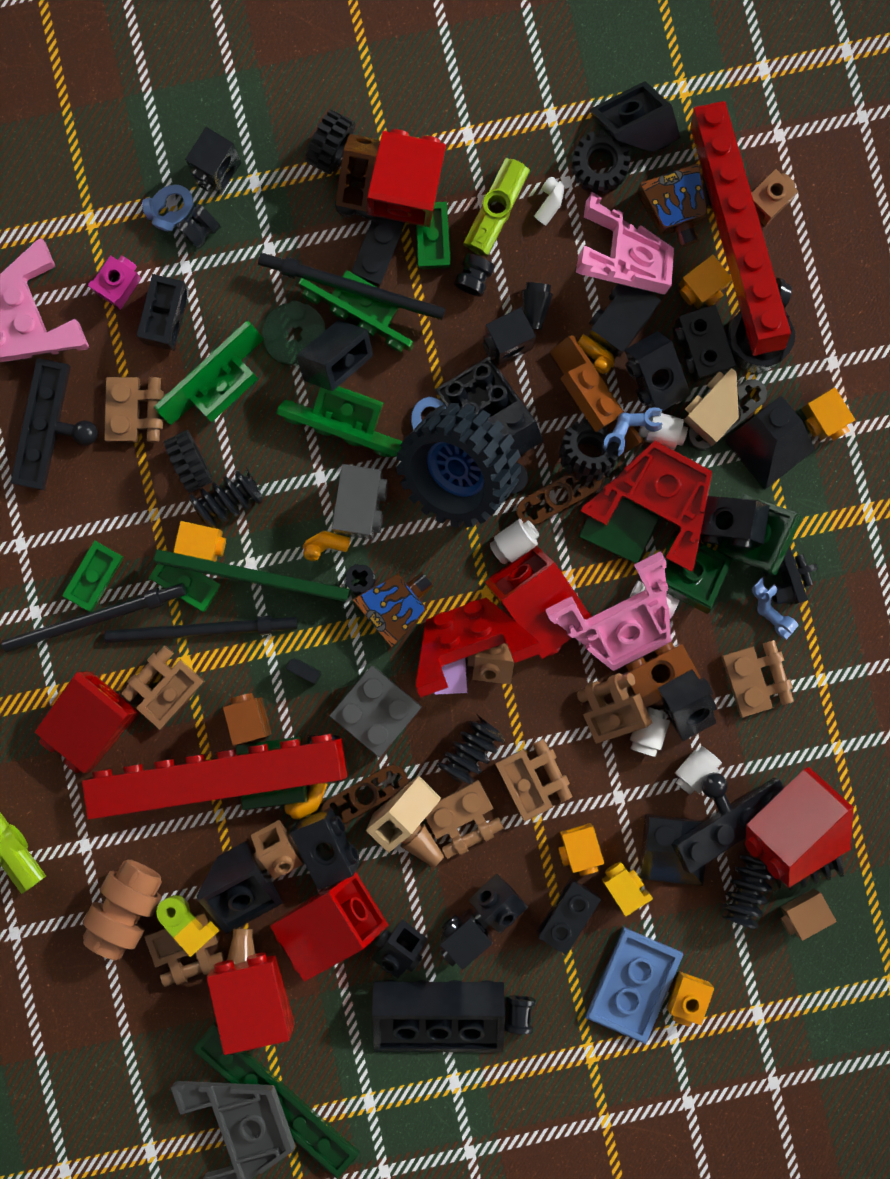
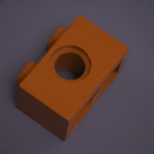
M669 642L654 650L657 656L647 661L640 657L626 665L628 671L622 675L628 673L634 675L635 684L630 686L629 689L633 695L640 693L646 708L661 700L658 687L693 669L699 679L701 678L683 644L674 646L672 642ZM657 664H662L667 669V677L660 683L654 681L651 675L653 667Z
M253 693L230 698L231 705L223 707L232 745L256 740L272 734L262 697L254 699Z

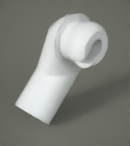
M549 177L543 184L542 190L549 196L534 215L544 225H547L555 215L563 199L565 187L561 181L558 182L554 177Z

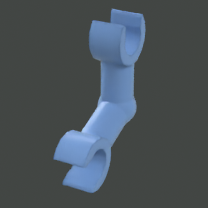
M652 407L645 413H621L617 418L613 432L604 439V451H606L609 443L617 442L620 445L618 449V456H620L624 452V437L629 426H644L652 432L661 430L662 423L651 422L649 418L661 416L662 410Z
M761 578L752 588L753 594L758 599L757 612L775 626V631L780 637L787 640L799 625L793 618L782 616L771 606V598L777 593V587L774 584L767 590L763 585V578Z

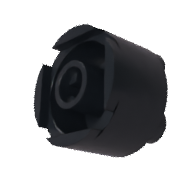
M741 311L738 312L729 323L725 332L738 368L752 373L767 372L790 353L795 342L796 333L789 319L790 316L786 311L791 331L786 348L755 356L752 354Z

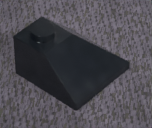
M646 81L589 109L591 115L616 140L650 152L664 149L670 143L681 138L672 105Z
M782 395L725 440L764 490L815 450L802 420Z
M645 814L639 878L703 886L705 865L691 874L685 872L673 849L672 843L705 822V820Z
M247 841L217 857L197 894L198 901L226 934L283 904L266 869L262 871L257 865L253 855L255 851Z

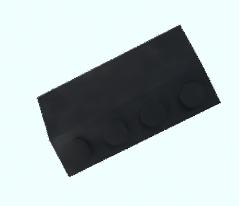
M394 980L373 982L372 1023L374 1052H503L505 1026L504 982H493L490 980L481 982H461L458 980L449 982H429L426 980L416 982H397Z

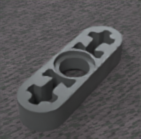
M750 379L737 387L738 401L747 394L746 387L749 390L755 388L758 391V394L755 396L758 401L755 402L751 399L744 404L742 408L747 411L746 413H743L738 404L739 418L722 437L765 402L767 390L762 382ZM691 427L689 428L687 440L692 448L703 451L712 447L704 440L696 441L695 437L698 433Z

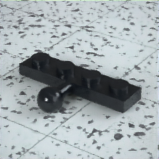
M335 199V208L340 215L351 217L356 214L371 221L351 273L380 287L405 222L367 215L366 211L337 206Z
M40 358L36 360L11 484L45 491L57 434L72 437L81 446L91 445L97 439V428L90 421L82 420L75 425L59 422L71 369L69 364Z
M715 772L707 774L702 779L701 789L707 797L714 800L719 813L672 843L683 870L691 874L745 839L746 825L784 789L780 779L772 778L730 805L725 794L727 791L725 777Z

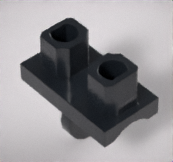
M790 546L777 571L781 573L784 584L776 586L777 593L772 597L774 604L791 603L792 605L807 601L808 598L804 587L813 585L810 572L818 570L817 563L807 566L804 554L794 557ZM763 571L765 576L771 575L770 573Z

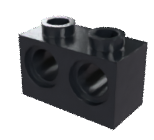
M208 127L204 128L185 159L191 170L190 174L196 179L195 184L209 193L215 190L221 195L242 163L234 143Z
M152 274L137 337L143 344L175 351L190 291L184 281Z
M570 877L536 931L538 938L567 955L601 901L599 895Z

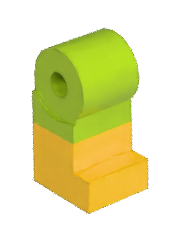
M170 896L161 901L157 907L156 914L159 922L190 957L220 931L211 921L203 926L190 912L189 903L182 896Z

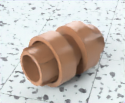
M125 860L118 871H109L100 888V892L106 897L104 903H92L83 920V925L87 928L83 935V944L94 953L111 960L122 958L126 949H135L145 931L143 925L138 922L140 917H152L162 899V896L157 892L162 883L161 876L153 869L134 860Z

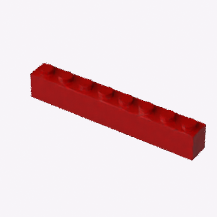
M721 101L694 107L690 129L752 354L755 356L783 350L786 348L791 331L726 102Z
M331 734L313 736L312 743L300 745L299 739L282 741L280 742V748L268 750V744L248 747L249 753L237 755L236 749L219 751L217 752V758L208 760L205 759V754L185 757L186 763L174 765V759L154 762L155 768L143 770V764L125 766L123 767L124 773L112 775V769L92 772L93 778L82 781L87 818L95 819L342 780L348 777L342 739L332 740Z

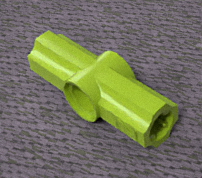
M505 158L489 192L484 196L482 207L463 243V246L467 247L470 251L480 256H489L504 223L509 219L511 209L530 173V169L523 163L515 159ZM493 202H500L504 205L505 210L496 214L491 212L488 206Z
M0 812V867L4 869L20 893L23 894L44 879L46 875L27 850L28 843L22 833L14 825H9Z

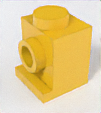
M618 862L605 871L607 876L602 878V881L625 916L653 899L646 889L642 892L639 890L644 884L634 869L628 872L622 862Z

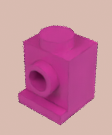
M110 255L95 279L90 281L88 287L121 310L142 278L135 272L137 266L129 259L121 255L117 260ZM116 272L119 273V280L111 282L110 280Z

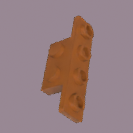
M570 335L550 351L552 357L564 373L560 379L595 432L608 425L607 431L610 432L615 428L618 416L624 411L575 337ZM629 426L624 437V452L620 457L642 442V438L634 426Z

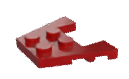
M654 441L626 466L624 471L612 482L607 484L600 493L590 502H587L580 511L607 526L622 498H627L680 527L681 531L665 558L692 572L699 546L712 471Z
M487 597L471 601L466 605L447 612H441L434 617L426 619L416 679V688L421 698L448 688L442 666L504 643L507 644L512 659L516 663L541 654L540 643Z

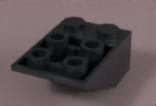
M488 357L435 389L446 407L451 403H459V408L462 410L468 404L475 406L474 413L477 415L482 410L491 414L488 421L494 425L498 420L504 425L500 432L503 436L511 434L514 442L510 448L511 450L518 449L520 455L543 442L536 420L492 359L490 360Z

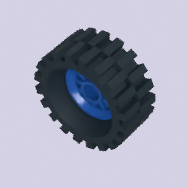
M451 403L446 409L442 405L433 412H430L403 440L400 445L402 448L397 452L396 458L401 462L396 468L398 475H405V478L400 482L403 490L410 488L412 491L408 498L413 504L420 501L424 505L420 511L427 516L432 511L437 514L435 521L442 524L447 519H450L452 527L459 528L464 522L466 528L474 527L477 522L482 524L487 521L516 487L519 481L517 476L521 473V465L515 463L520 458L518 449L511 450L510 448L514 442L511 434L503 436L500 432L504 425L498 420L494 425L488 421L491 414L482 410L477 415L474 413L475 406L466 404L460 410L459 403Z

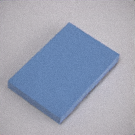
M622 927L585 1015L586 1019L646 1044L681 962L683 952Z

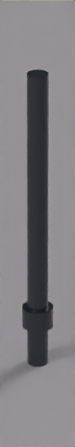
M262 252L259 256L258 265L280 271L281 275L292 279H295V277L304 278L441 321L445 314L446 308L300 264L299 260L290 257L282 259Z
M183 583L161 590L154 588L145 591L143 596L2 640V647L5 652H9L147 607L152 610L164 606L166 601L187 595L186 588Z
M271 615L258 616L257 620L105 630L104 638L106 643L255 632H258L259 635H272L273 631L297 630L298 620L297 617L272 618Z

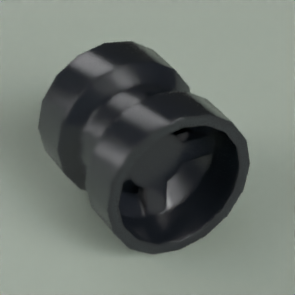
M197 204L192 209V215L188 219H182L176 225L177 229L197 249H200L205 244V238L209 234H215L221 228L215 218L200 204Z
M468 253L463 261V272L457 275L454 285L468 294L483 297L486 290L485 281L488 277L492 276L495 265L480 256Z

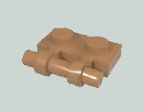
M106 377V442L139 443V430H147V442H159L160 430H163V419H160V414L154 409V406L164 397V391L161 390V378L149 377L148 390H140V379L137 377ZM140 402H148L147 418L139 419Z
M775 640L762 643L766 654L763 657L757 658L754 646L721 656L739 715L742 718L772 709L770 695L778 693L782 705L794 702L791 693L793 686L791 680L786 678L782 661H784L782 651L778 652ZM770 666L775 683L765 684L761 671L762 667Z
M165 645L157 654L153 653L147 659L149 663L138 675L134 674L127 681L129 685L121 693L129 701H132L138 693L145 699L136 709L159 730L166 726L205 682L182 660H179L173 668L169 667L166 662L174 653ZM159 672L164 678L152 690L148 687L147 683Z
M618 673L610 676L605 682H592L587 684L585 689L578 691L577 697L582 703L589 701L592 710L584 713L583 716L596 744L646 728L652 724L640 693L630 697L627 693V687L635 684V677L632 673L625 675ZM611 693L614 702L606 704L604 696Z
M544 739L533 744L538 756L529 760L525 750L522 749L495 763L524 822L553 808L548 795L556 792L561 802L573 797L567 786L570 782L566 775L562 776L554 760L557 756L553 749L549 750ZM542 765L551 782L543 786L534 770Z
M479 780L442 798L426 817L436 839L446 834H449L452 842L442 847L447 859L458 853L460 856L469 851V847L482 840L486 842L494 838L493 834L504 829L499 817L488 823L486 822L483 814L494 808ZM474 820L478 828L461 836L457 828Z
M207 912L195 916L203 926L210 922ZM165 928L144 936L155 967L166 963L169 965L170 971L160 975L164 987L174 983L177 986L188 981L187 978L200 973L207 975L211 969H214V964L225 961L222 952L210 956L207 951L208 947L218 943L216 935L195 953L198 961L185 966L181 964L179 958L188 954Z

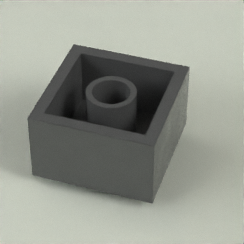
M342 464L332 530L336 534L374 540L375 533H381L383 514L382 511H378L380 501L386 502L388 492L387 479H383L381 470Z
M372 665L331 713L330 717L380 758L422 706Z

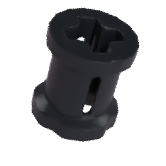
M355 564L346 572V584L355 593L362 594L375 585V574L367 565ZM358 571L360 574L367 572L369 574L365 578L368 582L366 586L363 587L360 584L353 585L356 580L353 576L355 572Z
M519 995L507 996V1002L510 1004L508 1023L505 1024L504 1030L515 1034H532L533 1027L530 1023L532 1006L536 1004L535 998Z

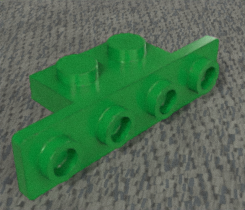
M346 270L344 275L342 276L344 278H348L357 282L374 286L348 270ZM301 278L298 282L300 289L303 291L302 296L310 302L318 305L321 301L331 307L329 311L345 321L348 317L359 323L358 327L367 329L370 336H374L375 333L386 338L385 344L398 352H402L403 349L411 352L413 349L412 340L389 328L399 310L398 307L336 288L330 294L304 278Z
M246 321L217 349L212 351L193 371L188 373L177 386L167 393L154 406V409L172 425L195 404L213 422L258 380L256 375L242 360L263 341V337L249 321Z
M340 386L333 391L320 387L314 409L290 400H284L277 410V414L283 416L284 420L291 424L311 426L319 434L327 436L336 435L344 438V441L350 445H363L372 448L376 454L383 457H397V452L402 448L400 445L403 441L375 431L384 402Z

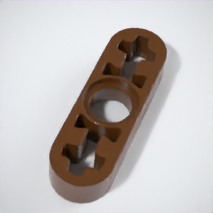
M573 472L571 475L567 474L522 499L516 509L517 518L521 519L523 523L529 520L536 526L595 493L599 489L602 480L596 481L595 478L591 483L593 487L591 489L586 485L578 488L576 492L580 496L575 498L571 486L565 481L571 479L572 485L580 480L575 478L576 472ZM555 487L564 488L568 494L567 502L562 505L552 503L549 497L550 491ZM543 494L546 505L552 511L546 513L544 507L537 511V519L532 520L530 516L525 518L522 514L526 510L525 504L529 503L532 507L540 504L542 501L538 496Z
M388 765L327 799L322 806V811L331 808L330 804L333 802L337 806L346 803L348 800L343 796L349 793L351 803L358 810L352 813L350 806L342 812V821L345 824L397 794L407 784V773L399 765ZM388 771H392L393 774L400 773L402 778L398 781L399 787L394 788L392 784L384 787L382 790L386 795L380 797L378 787L371 780L377 777L380 784L388 778ZM368 786L373 790L374 799L371 803L361 804L357 801L355 793L359 787Z

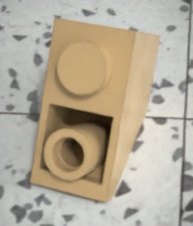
M732 368L725 375L719 371L707 384L711 391L703 399L697 395L685 408L690 414L684 419V422L711 446L739 418L736 371Z
M418 775L373 813L366 831L390 853L416 830L438 804L441 797Z

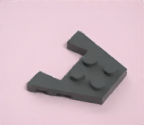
M177 1081L171 1086L180 1115L212 1106L233 1164L232 1166L207 1172L203 1179H252L293 1152L295 1143L274 1085Z

